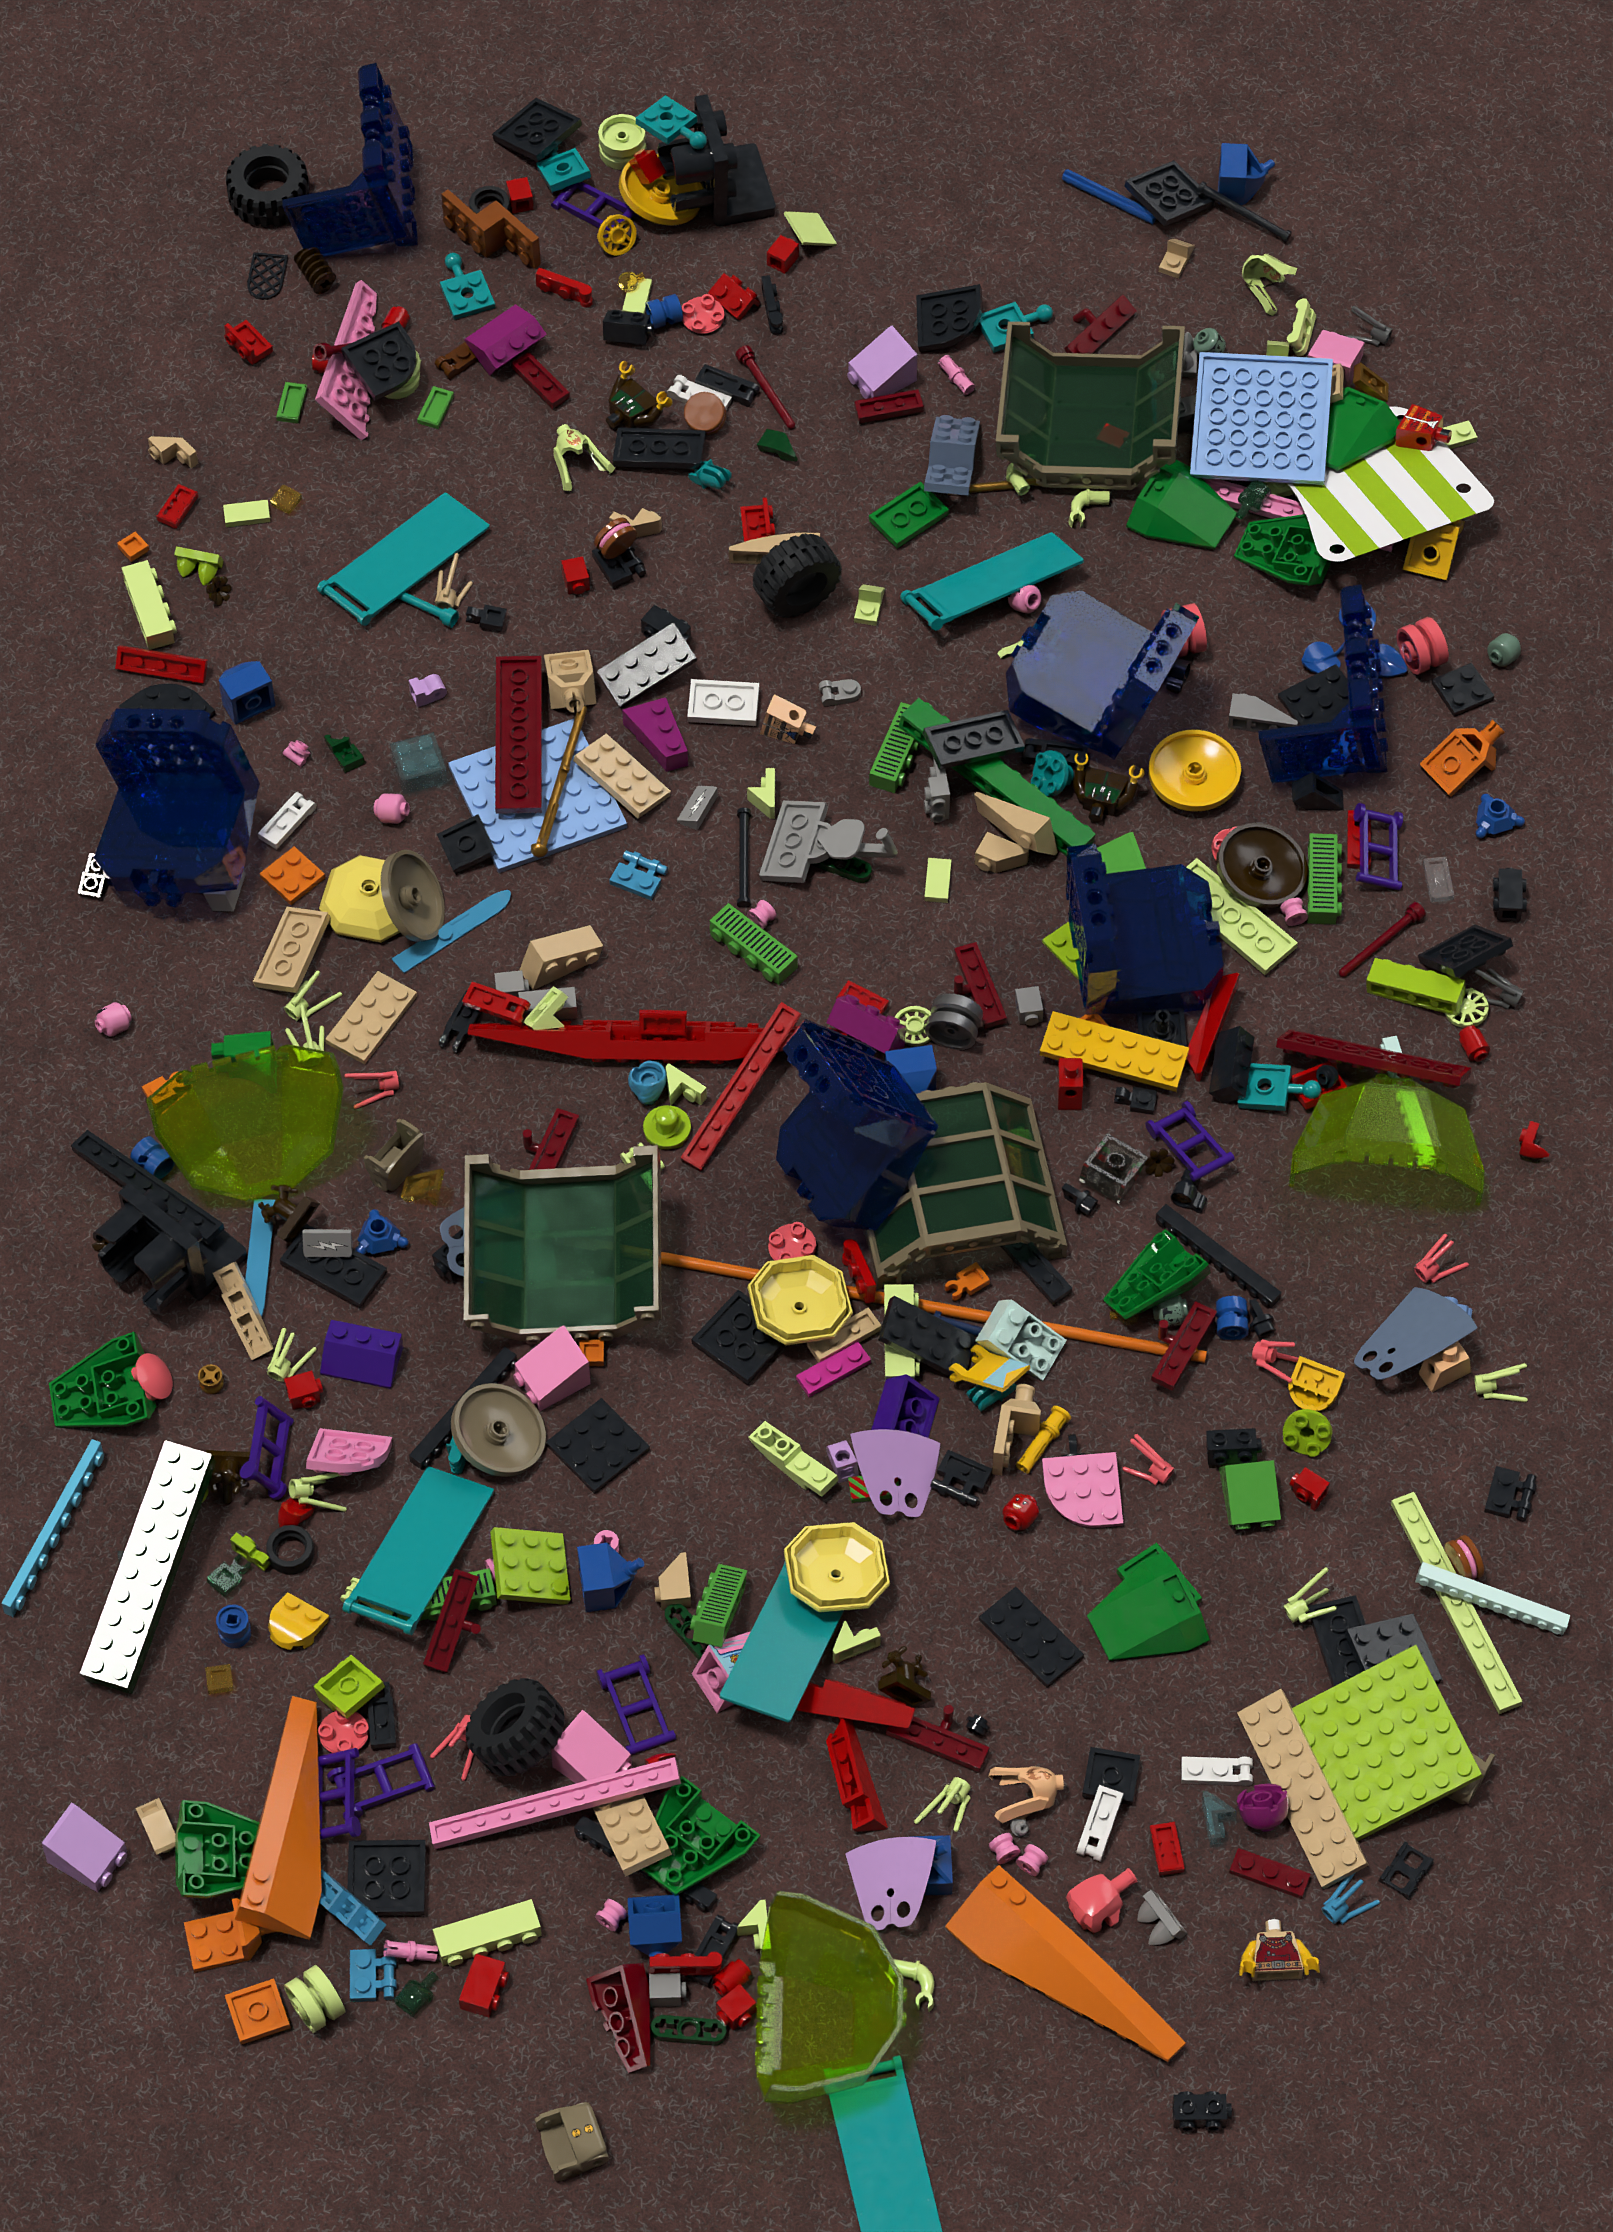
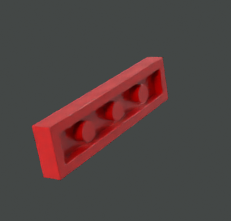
M120 645L117 647L115 669L204 683L208 660Z

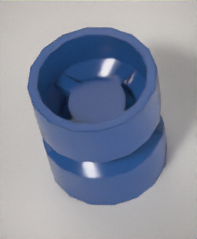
M676 294L665 296L662 301L654 299L645 302L646 314L650 315L654 329L664 327L666 322L675 324L683 321L681 305Z
M151 1136L139 1141L130 1155L132 1161L160 1180L173 1169L176 1162L175 1157L166 1149H162V1145Z
M1226 1296L1216 1301L1218 1337L1224 1340H1240L1245 1338L1249 1332L1248 1319L1246 1318L1248 1315L1246 1299L1239 1296Z
M227 1605L218 1612L216 1624L221 1642L230 1648L244 1646L251 1637V1627L246 1610L238 1605Z

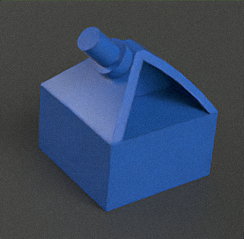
M1222 143L1218 192L1240 205H1245L1262 186L1268 171L1275 167L1274 161L1270 159L1264 164L1259 163L1248 144Z
M259 661L238 664L225 670L219 678L222 705L235 725L275 706L272 680Z
M932 1045L885 1051V1080L889 1099L901 1094L912 1095L925 1090L936 1091L937 1067ZM921 1109L912 1111L913 1120L922 1119Z
M608 1543L577 1547L585 1611L592 1612L616 1608L631 1586L637 1570L644 1567V1561L638 1558L633 1562H627Z
M950 1835L916 1836L937 1840L924 1895L952 1894L953 1878Z
M679 1894L677 1896L661 1895L628 1898L629 1934L632 1947L645 1953L650 1958L660 1953L667 1954L682 1942Z

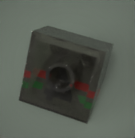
M1107 1133L1084 1162L1079 1181L1120 1204L1133 1187L1148 1156Z

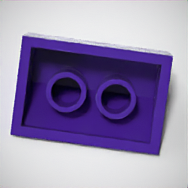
M331 1320L324 1341L320 1375L391 1389L403 1350L402 1334Z
M907 1374L888 1378L884 1384L871 1430H899L928 1438L939 1397Z

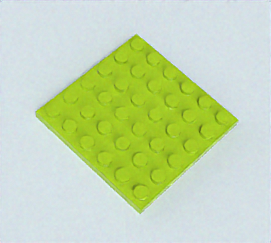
M1417 1645L1292 1708L1357 1841L1483 1778Z

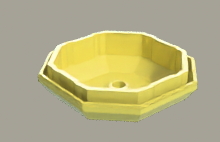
M359 855L331 870L319 910L328 912L331 917L328 923L336 934L381 943L400 933L390 919L382 898L380 879L385 860Z
M815 1255L768 1261L747 1286L757 1329L784 1345L833 1339L853 1314L843 1272Z
M854 1522L805 1526L784 1549L791 1594L818 1612L869 1608L890 1585L882 1540Z

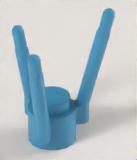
M1354 1874L1346 1877L1332 1896L1323 1903L1324 1906L1321 1910L1333 1924L1339 1921L1343 1925L1348 1919L1380 1904L1379 1900H1375L1349 1913L1346 1912L1349 1907L1345 1901L1363 1884V1880H1359L1341 1898L1338 1896L1353 1878Z

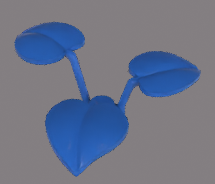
M1361 592L1351 596L1340 608L1338 615L1341 624L1347 628H1353V631L1339 649L1333 652L1329 644L1314 642L1305 649L1301 660L1308 670L1316 674L1335 664L1340 667L1341 663L1336 656L1343 651L1353 638L1358 641L1368 639L1369 650L1372 654L1369 656L1367 663L1374 674L1381 677H1394L1407 672L1405 661L1393 647L1387 644H1379L1376 650L1374 649V635L1371 632L1375 626L1376 614Z

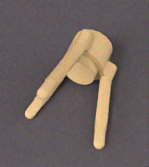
M458 553L454 555L446 587L443 590V571H439L435 603L441 609L458 608L460 601L473 584L472 581H469L458 597L456 592L451 589L459 557Z

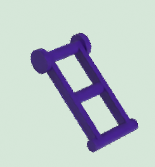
M583 181L567 186L551 203L554 209L562 208L600 228L603 220L593 215L604 203L624 212L623 215L629 219L633 216H639L627 204ZM577 188L597 198L586 211L565 202ZM618 219L617 221L618 223L624 221V219Z
M1358 803L1353 815L1354 820L1360 822V872L1356 875V881L1400 890L1402 882L1398 881L1397 831L1402 826L1403 813L1395 812L1394 815L1367 810L1365 804ZM1368 819L1389 824V846L1368 842ZM1368 851L1389 856V879L1368 874Z
M1185 1101L1181 1104L1182 1109L1155 1123L1149 1120L1145 1125L1152 1138L1160 1137L1191 1172L1189 1173L1190 1178L1194 1182L1234 1161L1235 1158L1232 1152L1226 1153L1195 1119L1196 1114L1190 1102ZM1185 1118L1198 1134L1177 1145L1164 1128ZM1206 1142L1219 1158L1197 1168L1184 1152Z
M259 1396L255 1400L258 1408L249 1461L242 1466L240 1476L247 1481L255 1480L268 1489L270 1498L279 1500L284 1496L287 1489L286 1484L281 1481L288 1431L289 1427L293 1424V1418L262 1396ZM267 1413L279 1421L276 1444L264 1437ZM262 1447L274 1455L270 1479L258 1471Z
M644 1654L639 1656L638 1662L606 1673H603L602 1669L596 1670L602 1690L607 1688L629 1742V1745L625 1746V1748L631 1755L676 1740L674 1731H668L647 1678L646 1674L650 1673V1669ZM639 1672L649 1698L621 1707L611 1681ZM653 1708L662 1734L635 1743L625 1717Z
M417 1743L410 1745L408 1751L355 1769L354 1778L375 1772L383 1794L354 1803V1816L359 1818L363 1815L364 1809L425 1788L426 1792L435 1789ZM412 1758L421 1781L393 1790L384 1768ZM345 1767L335 1768L327 1774L328 1780L335 1782L337 1788L345 1787ZM344 1797V1798H341V1799H342L343 1804H344V1806H345V1797Z
M357 1748L318 1756L320 1840L350 1833L352 1837H357L361 1834L360 1822L354 1816L355 1758L359 1757ZM345 1761V1787L323 1792V1766ZM345 1797V1824L322 1829V1802Z

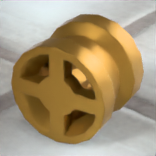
M210 1364L203 1366L199 1370L198 1380L203 1392L216 1394L223 1388L222 1371L218 1366Z

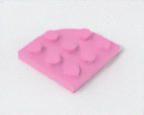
M320 1428L308 1455L306 1469H311L318 1473L337 1472L339 1475L348 1476L352 1472L378 1468L388 1457L392 1447V1437Z
M1116 1452L1042 1458L1045 1491L1049 1502L1056 1512L1058 1511L1069 1522L1083 1527L1123 1526Z

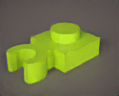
M236 1532L230 1539L232 1550L250 1563L253 1562L261 1570L265 1571L271 1564L268 1561L269 1556L257 1550L255 1542L250 1537H243Z

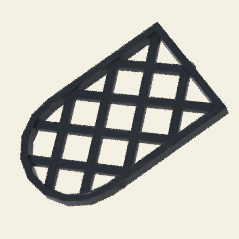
M253 252L247 280L250 295L256 299L268 300L280 293L288 255ZM256 258L259 262L254 265V261ZM271 259L274 263L267 266L264 262ZM262 264L265 269L259 272L256 267ZM277 265L280 270L274 273L271 268ZM253 270L257 273L254 276H252ZM266 271L271 273V276L268 278L262 275ZM260 276L263 281L257 284L253 279ZM275 278L278 282L272 285L269 280ZM250 281L254 284V286L251 287V288H250ZM264 283L269 286L265 290L260 287ZM257 288L260 291V293L256 295L252 292V290ZM272 289L275 293L268 296L266 292Z

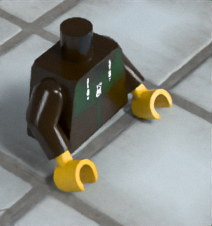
M622 361L619 365V370L622 374L621 376L618 375L609 396V412L611 415L606 418V422L612 429L621 423L627 428L652 426L662 414L663 407L668 408L672 405V399L667 397V393L663 391L658 393L655 398L632 378L627 379V376L635 373V367L630 365L629 369L625 371L628 362Z
M1078 753L1075 755L1074 759L1077 769L1074 771L1073 788L1078 800L1083 802L1082 809L1090 811L1088 818L1091 821L1101 822L1103 814L1114 816L1117 810H1122L1133 801L1138 787L1137 780L1144 776L1142 768L1140 774L1134 776L1135 765L1131 766L1129 769L1131 780H1129V776L1088 766L1085 770L1084 765L1088 763L1087 754L1086 760L1083 763L1077 761Z

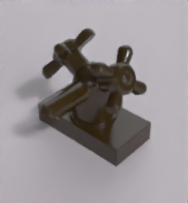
M285 1184L279 1186L272 1185L270 1190L278 1191L279 1198L271 1207L269 1204L264 1205L263 1202H260L258 1207L261 1209L265 1223L277 1224L273 1218L275 1215H279L286 1221L277 1236L283 1241L292 1243L320 1203L313 1198L304 1196L298 1206L288 1200L289 1193L298 1194L297 1188H291Z
M206 1450V1453L212 1454L216 1460L208 1486H210L212 1493H217L215 1483L221 1482L223 1502L230 1504L232 1502V1483L236 1484L233 1489V1494L235 1495L239 1493L240 1488L250 1486L249 1482L240 1476L242 1466L249 1461L250 1452Z
M902 1646L899 1650L889 1652L887 1660L882 1663L883 1668L893 1663L896 1669L880 1677L878 1690L897 1701L905 1703L906 1706L916 1708L931 1701V1691L915 1683L916 1676L927 1677L928 1673L923 1670L920 1664L922 1660L921 1655H916L915 1662L903 1661L900 1656L907 1651V1647Z

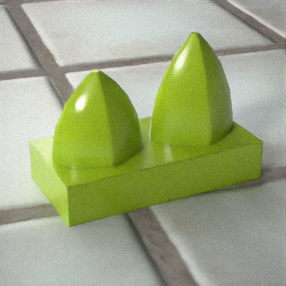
M177 546L174 554L177 558L178 571L182 577L189 575L196 564H199L198 574L203 586L212 580L218 568H222L224 561L217 554Z

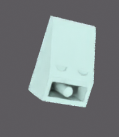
M1011 1299L998 1301L975 1341L993 1354L1029 1364L1030 1370L1026 1373L1043 1381L1067 1340Z

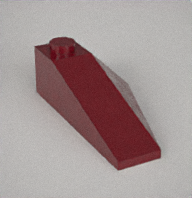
M622 1964L586 1978L592 2005L595 2011L601 2010L606 2022L603 2026L606 2032H613L616 2038L615 2049L628 2073L650 2066L649 1985L644 1964Z

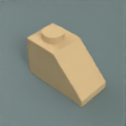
M989 832L986 833L975 852V865L983 871H992L994 873L1026 865L1029 859L1028 848H1024Z
M686 1552L678 1555L659 1576V1587H654L655 1601L661 1602V1610H665L671 1604H682L685 1608L691 1607Z

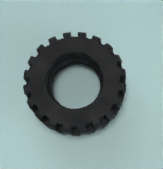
M262 144L261 147L252 146L250 150H244L239 153V157H235L227 169L226 186L229 204L233 212L237 215L239 214V218L244 221L249 220V223L252 225L261 224L262 227H268V225L274 224V227L280 226L281 222L288 223L292 220L293 216L296 218L301 214V210H304L307 206L310 188L306 165L297 153L294 152L292 154V150L286 147L283 149L280 145L276 144L273 146H268V144ZM267 179L278 180L284 183L280 188L272 191H259L251 188L257 182Z
M805 533L800 536H792L787 541L783 540L779 543L780 545L770 549V552L762 557L761 563L757 564L753 574V587L772 614L784 618L796 617L801 613L805 614L811 608L819 606L820 602L826 600L829 594L836 589V584L841 579V563L826 541L815 534Z
M528 1678L513 1679L508 1684L498 1686L497 1690L491 1691L483 1701L479 1702L476 1711H473L470 1715V1722H467L466 1742L471 1752L491 1773L499 1776H515L516 1773L522 1774L528 1768L538 1765V1762L542 1758L545 1759L549 1755L548 1752L555 1748L557 1739L562 1736V1727L565 1725L564 1711L556 1699L539 1681Z

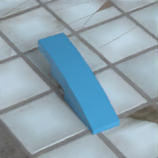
M321 1870L322 1893L319 1903L334 1914L345 1926L353 1930L363 1941L372 1945L386 1924L327 1872Z

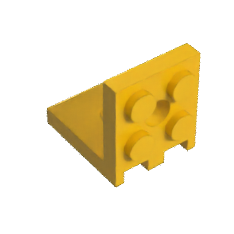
M1457 520L1412 536L1403 570L1447 580L1458 535L1463 530L1465 521ZM1426 547H1434L1436 549L1437 555L1435 558L1429 559L1425 556L1424 550Z

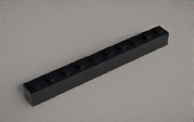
M1165 1204L1156 1213V1222L1159 1226L1167 1228L1183 1244L1189 1245L1193 1252L1202 1255L1205 1261H1210L1218 1271H1223L1228 1279H1233L1240 1288H1245L1252 1297H1257L1262 1305L1272 1308L1281 1299L1282 1292L1170 1206Z
M504 1347L462 1396L478 1385L499 1384L501 1379L504 1380L507 1377L508 1371L515 1368L514 1364L517 1362V1355ZM461 1397L410 1453V1462L421 1470L429 1466L431 1459L434 1455L437 1456L440 1453L443 1445L449 1443L452 1436L451 1416L455 1405Z
M582 1816L574 1827L575 1836L580 1840L585 1839L593 1848L598 1847L602 1849L605 1855H612L618 1861L602 1827L587 1817ZM641 1869L638 1870L646 1879H653ZM656 1882V1884H657L658 1886L664 1888L662 1885H660L658 1882ZM699 1883L679 1894L685 1902L689 1904L692 1902L702 1912H710L717 1901V1894Z

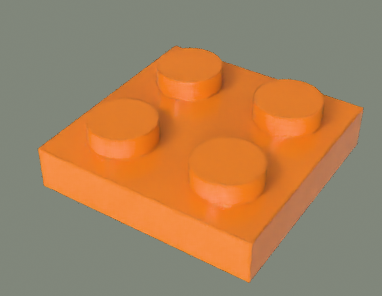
M295 846L260 873V878L290 905L294 904L326 878L325 873Z
M274 1978L225 1995L241 2045L290 2028Z

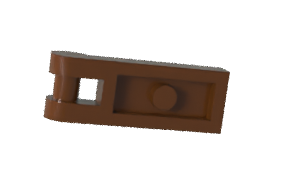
M464 342L445 356H439L435 360L434 365L439 370H443L445 376L452 379L477 362L478 359L466 342Z

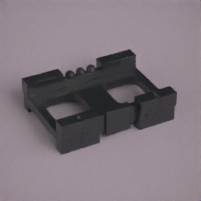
M1404 1842L1396 1853L1390 1867L1387 1866L1378 1882L1385 1883L1409 1900L1423 1876H1426L1434 1864V1859L1427 1857L1408 1845L1407 1842ZM1409 1852L1416 1854L1423 1860L1416 1869L1404 1862V1858ZM1395 1872H1400L1409 1878V1882L1404 1888H1399L1391 1883L1390 1879Z

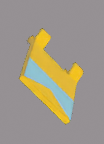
M975 1345L971 1348V1352L976 1353L971 1358L972 1362L976 1363L971 1369L967 1371L958 1363H954L949 1367V1370L955 1372L950 1375V1380L953 1382L965 1380L1001 1392L1008 1389L1030 1370L1029 1364L990 1353L981 1345Z

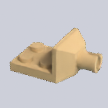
M589 650L544 655L551 709L566 707L570 712H574V707H576L577 712L583 709L584 705L596 704L594 674Z
M1017 1385L1015 1399H1009L1001 1406L993 1453L992 1474L1002 1476L1003 1467L1008 1468L1010 1446H1012L1014 1433L1037 1436L1039 1433L1041 1410L1033 1402L1035 1388L1031 1385Z

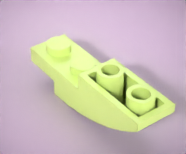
M766 1421L748 1437L753 1445L769 1461L805 1490L810 1488L822 1497L839 1481L838 1476L834 1472L804 1453L798 1443Z

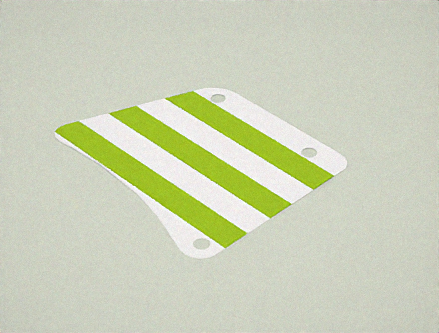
M1389 407L1396 417L1405 415L1408 409L1401 407ZM1395 439L1392 443L1338 471L1325 466L1324 485L1288 483L1298 497L1307 516L1318 553L1324 559L1335 562L1348 560L1489 510L1494 503V499L1487 489L1449 447L1440 441H1437L1431 451L1398 447L1396 446ZM1459 484H1468L1471 490L1468 493H1460L1456 490V487ZM1335 544L1342 545L1345 548L1344 552L1340 554H1334L1329 549Z

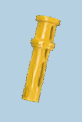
M1055 1405L1051 1408L1052 1413L1046 1421L1040 1424L1038 1435L1016 1463V1467L1019 1470L1029 1474L1052 1439L1059 1437L1061 1428L1066 1422L1068 1423L1071 1420L1070 1414L1065 1409Z

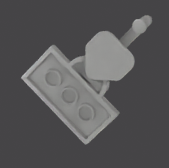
M783 800L759 876L762 881L804 883L810 864L820 863L829 857L833 859H850L854 856L894 858L898 852L886 828H881L876 833V838L881 840L883 844L861 843L865 833V826L862 821L843 819L831 826L824 822L828 810L826 802Z

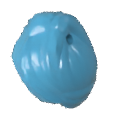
M646 1061L630 1071L628 1085L642 1104L652 1105L661 1096L667 1080L666 1069L659 1062Z

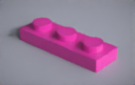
M857 1341L796 1375V1380L808 1397H811L871 1363V1359Z

